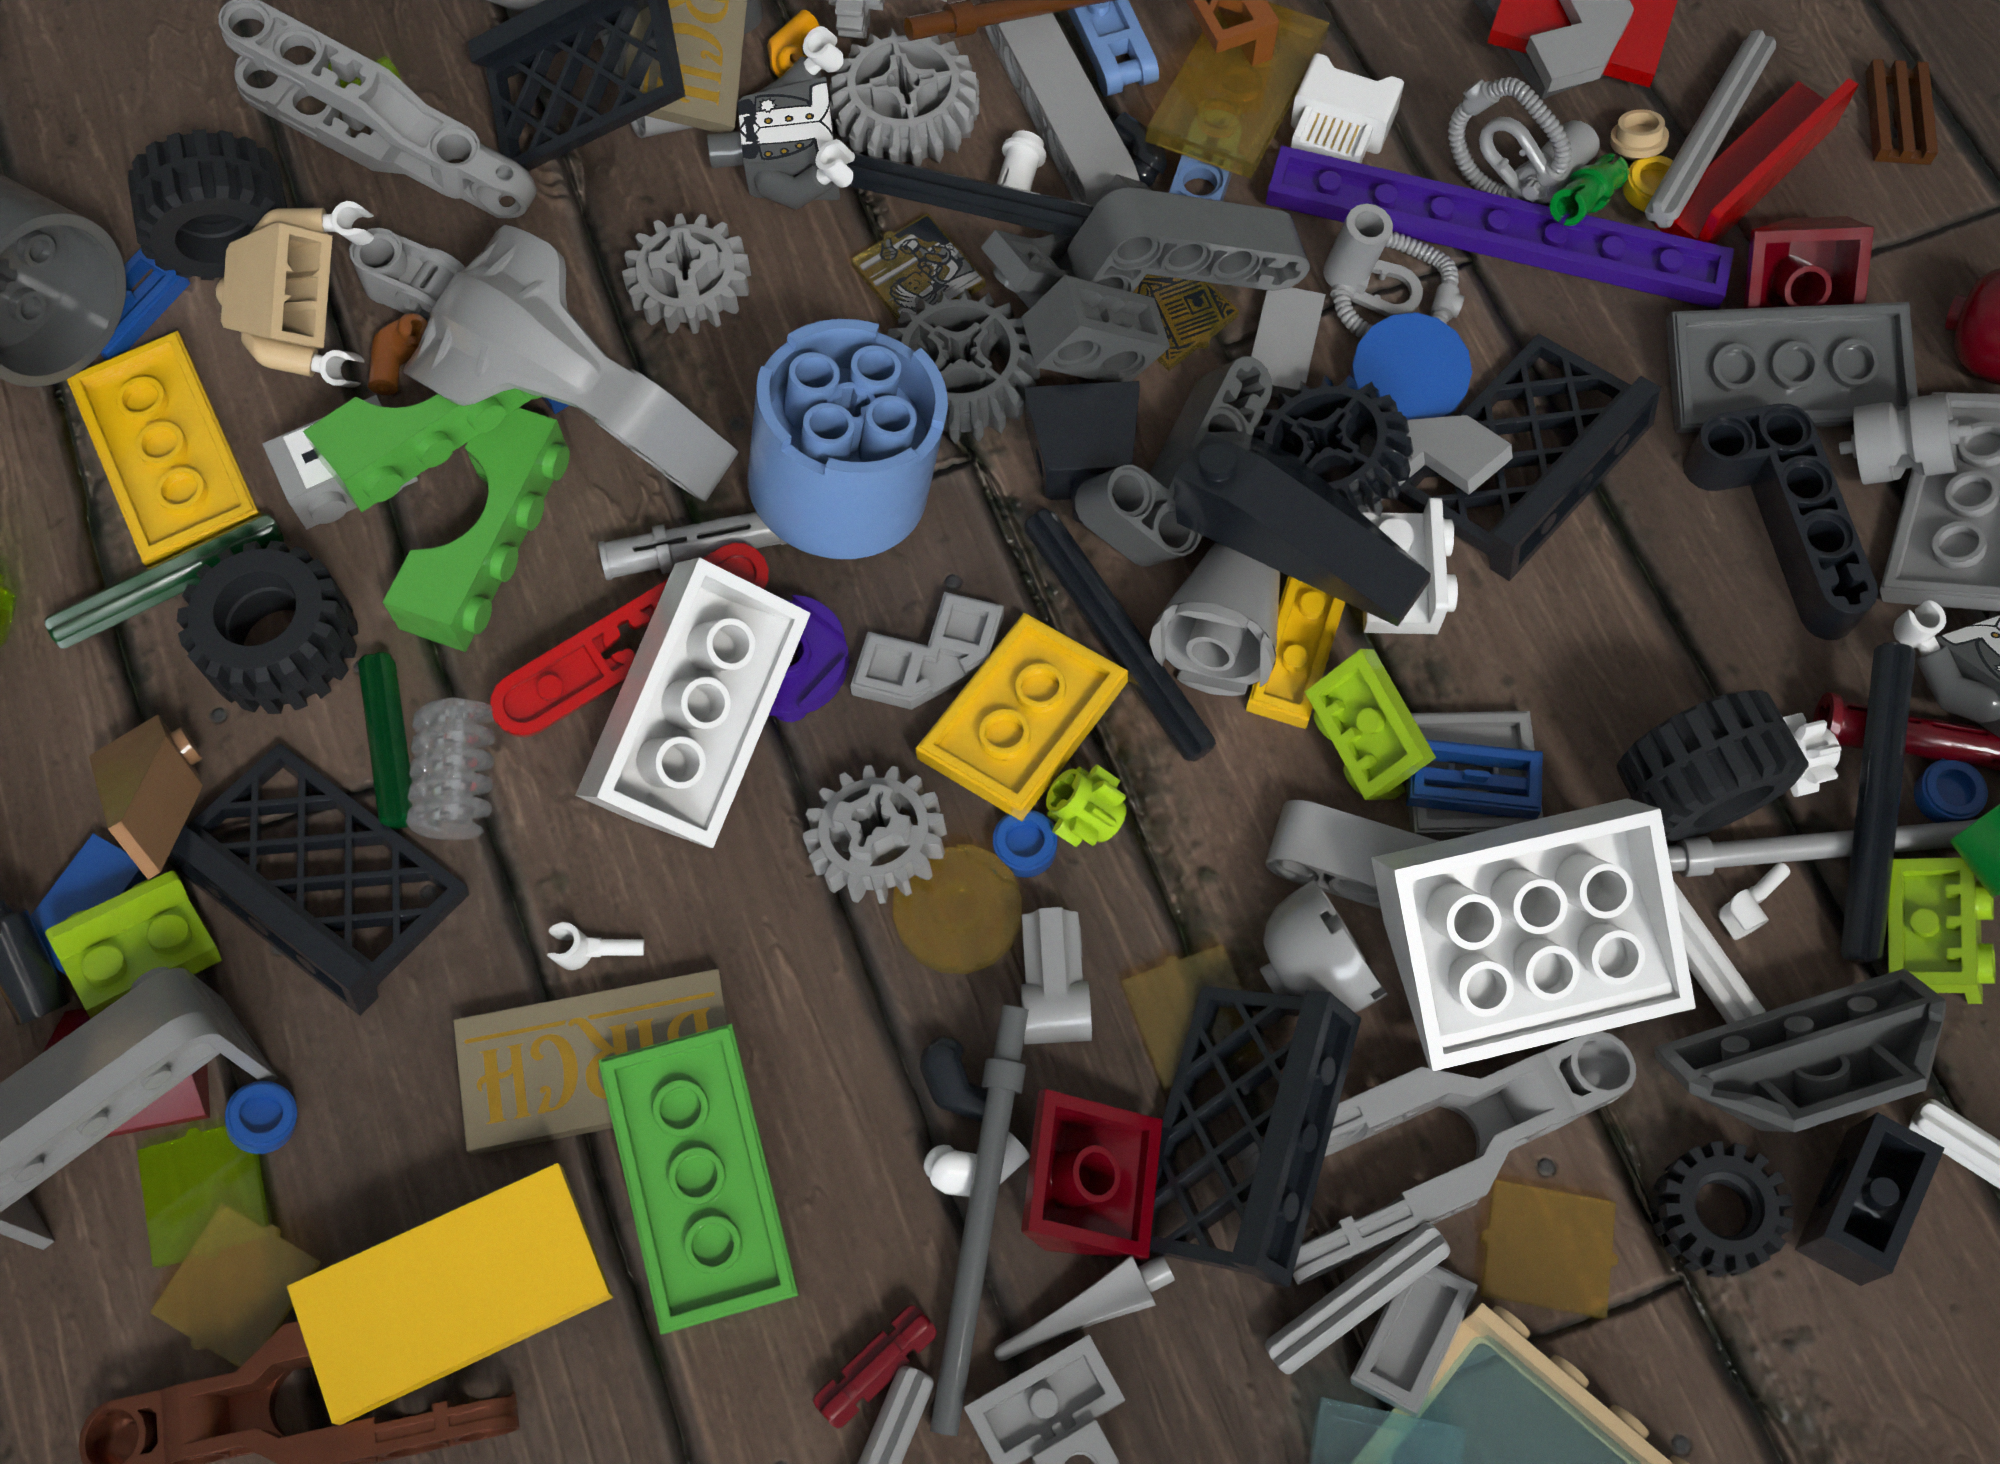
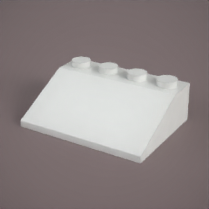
M1627 798L1371 857L1384 925L1427 1064L1432 1071L1696 1008L1660 808Z

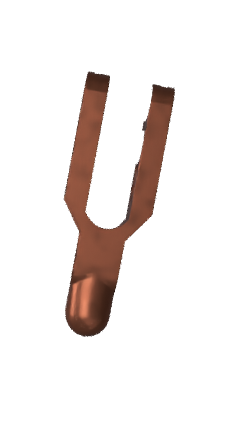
M296 1321L284 1324L236 1372L111 1400L96 1407L85 1420L80 1432L78 1448L83 1464H208L253 1453L261 1455L277 1464H376L505 1435L519 1430L520 1424L516 1392L512 1391L511 1394L501 1398L469 1404H454L448 1401L432 1404L433 1412L397 1420H382L371 1417L344 1423L340 1426L335 1425L287 1436L278 1425L275 1416V1401L278 1391L292 1371L313 1367L299 1322Z

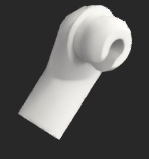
M1008 1132L1000 1184L1030 1158L1025 1147L1010 1132ZM942 1144L929 1151L924 1160V1170L926 1175L930 1177L932 1185L944 1194L969 1197L977 1154L956 1151L950 1145Z

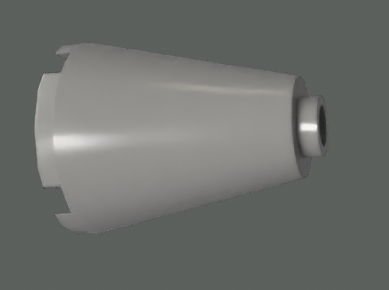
M1215 542L1157 616L1149 640L1154 658L1161 666H1163L1166 658L1173 666L1180 670L1177 680L1188 687L1209 694L1225 696L1243 695L1246 693L1248 685L1259 681L1260 687L1268 682L1276 662L1280 571Z

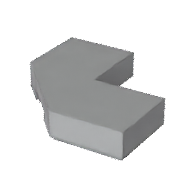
M1559 0L1572 25L1532 35L1526 47V51L1547 93L1601 78L1633 14L1634 7L1630 0Z
M1468 415L1407 420L1410 430L1408 436L1411 437L1414 449L1412 459L1409 460L1411 469L1409 478L1426 465L1467 494H1471L1513 458L1512 444ZM1365 434L1360 440L1361 454L1370 457L1375 448L1376 441L1369 434ZM1405 481L1398 482L1399 486L1402 485Z
M944 592L928 646L868 632L850 685L851 694L912 710L971 679L994 651L1004 617V606Z

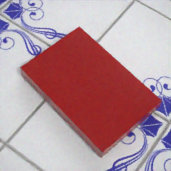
M1501 0L1487 43L1528 54L1526 47L1530 36L1571 26L1572 24L1559 0ZM1630 0L1634 7L1633 14L1602 75L1650 88L1678 0Z

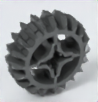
M966 288L960 295V299L949 300V297L941 290L937 298L938 303L934 305L919 298L915 307L916 314L901 311L900 318L898 319V328L888 329L887 336L900 341L914 352L922 348L939 369L945 382L948 397L947 416L943 430L949 431L950 439H952L954 444L960 439L961 432H972L974 438L980 442L984 436V428L988 426L1002 434L1006 427V417L1020 421V417L1024 413L1025 387H1036L1037 379L1040 378V368L1035 366L1022 318L1014 319V310H1012L1010 302L994 308V300L989 292L980 301H973ZM995 351L1003 358L1007 365L1001 375L992 370L990 356Z

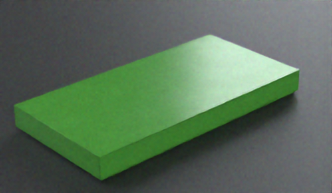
M732 1023L599 1059V1067L660 1335L800 1296L738 1040Z

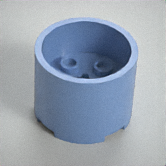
M830 319L805 325L788 334L787 343L781 346L764 366L760 367L758 373L747 474L749 495L757 514L775 535L789 545L812 555L832 559H857L882 553L900 543L915 529L926 507L947 416L948 397L945 382L936 364L922 348L914 352L900 341L879 333V324L856 319Z

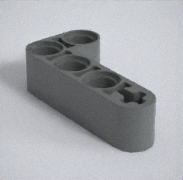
M1121 188L1105 195L1096 204L1067 249L1075 278L1129 292H1134L1146 274L1276 291L1298 284L1306 277L1310 270V263L1293 218L1287 212L1140 188Z
M1244 356L1203 374L1195 383L1150 473L1148 474L1135 465H1123L1084 481L1077 489L1075 496V509L1079 519L1096 535L1141 567H1151L1193 552L1203 535L1177 523L1174 474L1208 432H1244L1252 436L1254 428L1257 426L1273 390L1272 379L1268 369L1261 361L1254 357ZM1113 494L1117 500V504L1114 501Z

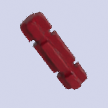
M914 1305L906 1306L890 1322L894 1327L891 1332L886 1334L881 1330L840 1369L844 1375L843 1378L837 1383L831 1378L814 1394L812 1401L815 1407L833 1427L837 1429L843 1428L860 1411L856 1404L863 1397L869 1403L894 1379L898 1368L902 1365L907 1366L910 1363L906 1356L913 1349L919 1354L936 1338L937 1331L934 1325L919 1308Z

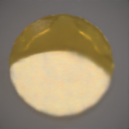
M956 844V847L944 848L945 854L943 859L927 858L930 862L933 876L930 880L922 879L916 875L911 877L909 881L912 894L905 896L897 886L895 887L893 895V922L901 944L919 963L941 973L969 974L993 965L1011 949L1021 927L1022 897L1014 873L997 855L975 845Z

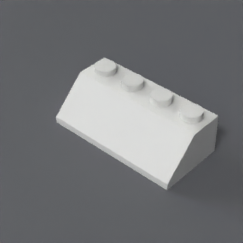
M700 557L675 563L575 796L632 821L708 848H713L811 613Z

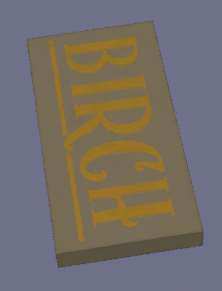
M668 0L686 96L646 116L717 133L732 132L736 121L747 0ZM649 7L639 12L630 34L641 41L651 21ZM627 41L622 74L624 79L638 51L637 47ZM654 58L640 87L646 93L663 85L659 61Z
M719 969L453 1020L466 1150L474 1156L613 1128L598 1060L728 1025L722 975Z

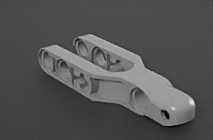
M230 0L221 8L218 18L222 37L230 49L241 55L237 59L234 70L238 92L242 99L250 106L372 171L405 174L445 196L454 199L461 198L497 218L519 217L527 211L534 201L537 188L533 178L525 168L512 159L480 143L476 133L468 126L428 106L388 68L260 0ZM243 19H255L264 24L263 30L253 37H241L232 32L233 26ZM295 46H305L316 53L309 63L303 65H296L283 58L285 52ZM329 62H331L332 71L328 69ZM258 70L266 72L268 70L278 76L276 82L267 88L251 87L246 83V80L250 74ZM355 77H358L361 80V86L350 83L345 89L340 87L339 79L351 82ZM307 96H313L327 104L323 111L315 115L300 113L295 107L297 102ZM340 112L342 113L343 121L338 119ZM365 126L370 127L371 135L361 132L356 138L351 137L349 127L356 131H361ZM453 159H461V160H464V161L461 162V163H449V162H447V161H450V160H453ZM504 196H511L516 200L510 207H503L499 201Z
M1599 1031L1578 1036L1481 1079L1440 1070L1432 1071L1430 1068L1420 1067L1340 1102L1325 1157L1436 1107H1443L1454 1111L1470 1124L1476 1137V1156L1473 1161L1402 1192L1397 1199L1388 1205L1356 1220H1353L1352 1216L1342 1219L1331 1230L1301 1244L1293 1273L1296 1283L1301 1284L1394 1243L1404 1238L1424 1222L1435 1224L1475 1206L1480 1198L1488 1194L1509 1151L1614 1102L1632 1087L1636 1079V1064L1630 1050L1614 1035ZM1253 1142L1236 1155L1246 1178L1255 1173L1261 1152L1256 1142Z

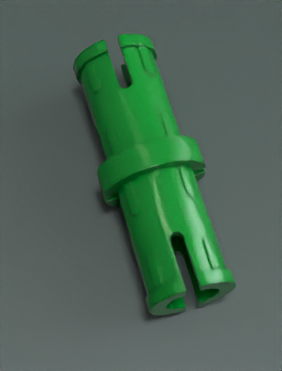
M1608 153L1599 157L1593 165H1586L1576 170L1569 178L1571 181L1551 198L1549 207L1553 218L1559 222L1564 216L1570 214L1566 218L1564 225L1572 226L1581 222L1588 213L1597 212L1604 208L1611 200L1609 197L1613 195L1615 190L1622 187L1628 179L1629 168L1625 159L1619 157L1616 162L1609 164L1613 161L1615 154Z

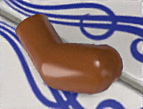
M418 313L404 314L400 319L390 323L375 335L372 341L368 388L372 392L380 395H392L398 391L400 366L406 363L418 348L428 324L427 319Z

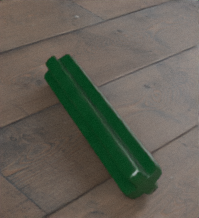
M387 652L363 655L358 662L378 819L381 824L389 826L393 830L411 827L416 823L417 811L396 663Z

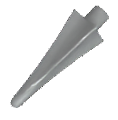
M1163 1254L1137 1267L1132 1255L1058 1310L1025 1331L999 1344L994 1350L995 1357L999 1361H1006L1033 1347L1068 1333L1155 1306L1156 1304L1151 1293L1175 1281Z

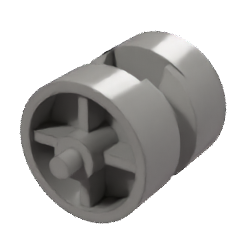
M1948 392L1911 398L1905 410L1899 411L1891 402L1855 406L1853 414L1854 434L1851 435V441L1840 442L1839 448L1840 454L1853 453L1854 459L1857 458L1863 485L1898 480L1903 475L1905 469L1911 467L1919 476L1957 472L1956 444H1960V437L1973 436L1972 424L1958 425V420H1953Z

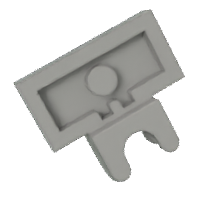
M1090 1335L1085 1336L964 1407L993 1464H1020L1030 1457L1033 1464H1065L1074 1455H1085L1094 1464H1120L1098 1422L1094 1419L1122 1404L1125 1398Z

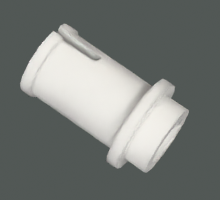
M1021 130L1014 132L1011 138L1006 139L1002 146V153L1005 159L997 184L1027 191L1031 190L1036 170L1046 160V151L1043 148L1044 142L1038 135Z

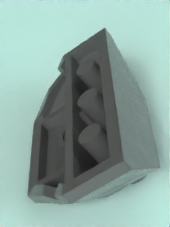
M1904 968L1654 1047L1655 1058L1690 1094L1762 1131L1798 1132L1925 1091L1946 1015V1000Z

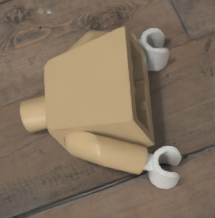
M345 201L337 205L332 214H326L324 208L273 209L261 218L249 235L229 244L226 250L224 278L217 283L216 297L222 305L221 323L223 328L241 332L242 344L262 366L313 377L315 372L321 373L322 378L327 383L334 386L355 388L361 384L345 380L341 374V366L345 360L364 363V359L360 355L347 351L332 350L323 356L318 355V349L324 348L332 249V235H328V232H337L356 245L369 244L374 239V235L364 229H352L356 219L360 217H374L372 213L352 201Z

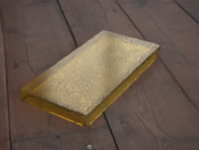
M1268 2L1279 19L1272 60L1251 66L1240 45L1215 53L1204 32H1202L1147 126L1145 141L1252 178L1298 92L1314 54L1318 53L1327 37L1330 22ZM1218 9L1215 14L1216 19L1223 30L1229 28Z

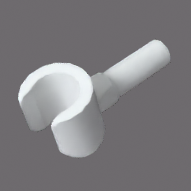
M1782 862L1777 863L1756 885L1740 891L1730 902L1718 910L1720 920L1734 940L1745 937L1769 921L1758 904L1765 900L1790 875V869L1786 864Z
M565 922L553 925L548 931L556 939L567 941L574 939L572 947L566 953L547 954L550 959L567 970L582 968L591 957L644 956V939H601L587 937L578 928Z

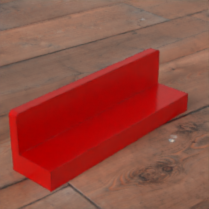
M1848 78L1827 99H1824L1809 87L1797 81L1707 167L1679 218L1674 220L1672 226L1659 228L1657 223L1654 226L1664 233L1716 244L1837 126L1859 84Z

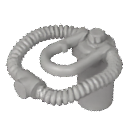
M1511 77L1501 78L1494 82H1484L1481 78L1463 92V103H1459V106L1455 108L1451 116L1448 129L1449 146L1452 147L1451 152L1454 154L1453 158L1456 159L1455 164L1459 165L1458 170L1462 171V176H1466L1465 180L1470 181L1469 184L1474 186L1475 190L1523 201L1528 200L1541 205L1549 204L1553 195L1571 181L1569 179L1570 176L1579 168L1586 166L1596 156L1600 147L1599 138L1595 130L1582 121L1572 120L1561 125L1560 121L1555 119L1556 116L1551 114V110L1547 109V105L1543 104V100L1539 99V95H1534L1535 91L1530 90L1529 85H1525V82L1520 81L1518 78ZM1508 95L1517 98L1521 105H1525L1524 108L1528 110L1530 115L1533 114L1532 118L1537 119L1536 123L1540 124V128H1544V133H1547V137L1550 139L1540 149L1529 130L1521 122L1511 117L1500 116L1491 119L1481 130L1479 144L1485 160L1505 181L1506 184L1502 185L1501 183L1497 184L1492 178L1488 179L1484 172H1480V168H1476L1477 164L1471 158L1472 155L1469 153V148H1466L1468 144L1465 142L1466 137L1464 136L1466 135L1467 122L1472 115H1478L1497 103L1500 97ZM1506 131L1512 134L1522 147L1519 152L1520 156L1527 155L1529 160L1514 171L1508 164L1509 160L1503 158L1493 144L1494 132Z
M1372 204L1357 205L1350 210L1324 263L1323 274L1326 282L1332 287L1330 296L1334 299V307L1338 317L1341 318V322L1345 324L1347 329H1350L1351 333H1356V337H1361L1362 339L1372 327V324L1368 325L1367 321L1363 322V318H1359V314H1356V311L1353 310L1351 301L1386 317L1412 313L1420 304L1423 297V288L1419 278L1402 265L1378 260L1384 247L1395 248L1396 251L1406 252L1407 255L1411 254L1412 257L1417 256L1418 260L1422 259L1423 262L1427 261L1428 264L1436 267L1441 274V284L1436 290L1430 312L1431 316L1439 318L1446 324L1453 317L1457 318L1465 296L1460 295V290L1457 286L1459 275L1455 262L1448 255H1445L1444 252H1440L1439 249L1434 250L1433 246L1428 248L1427 243L1417 242L1416 239L1411 240L1410 236L1405 237L1404 234L1399 235L1398 232L1393 233V223L1390 216L1384 209ZM1371 273L1380 274V280H1385L1386 276L1402 281L1409 289V300L1401 304H1393L1382 300L1378 294L1373 296L1365 292Z

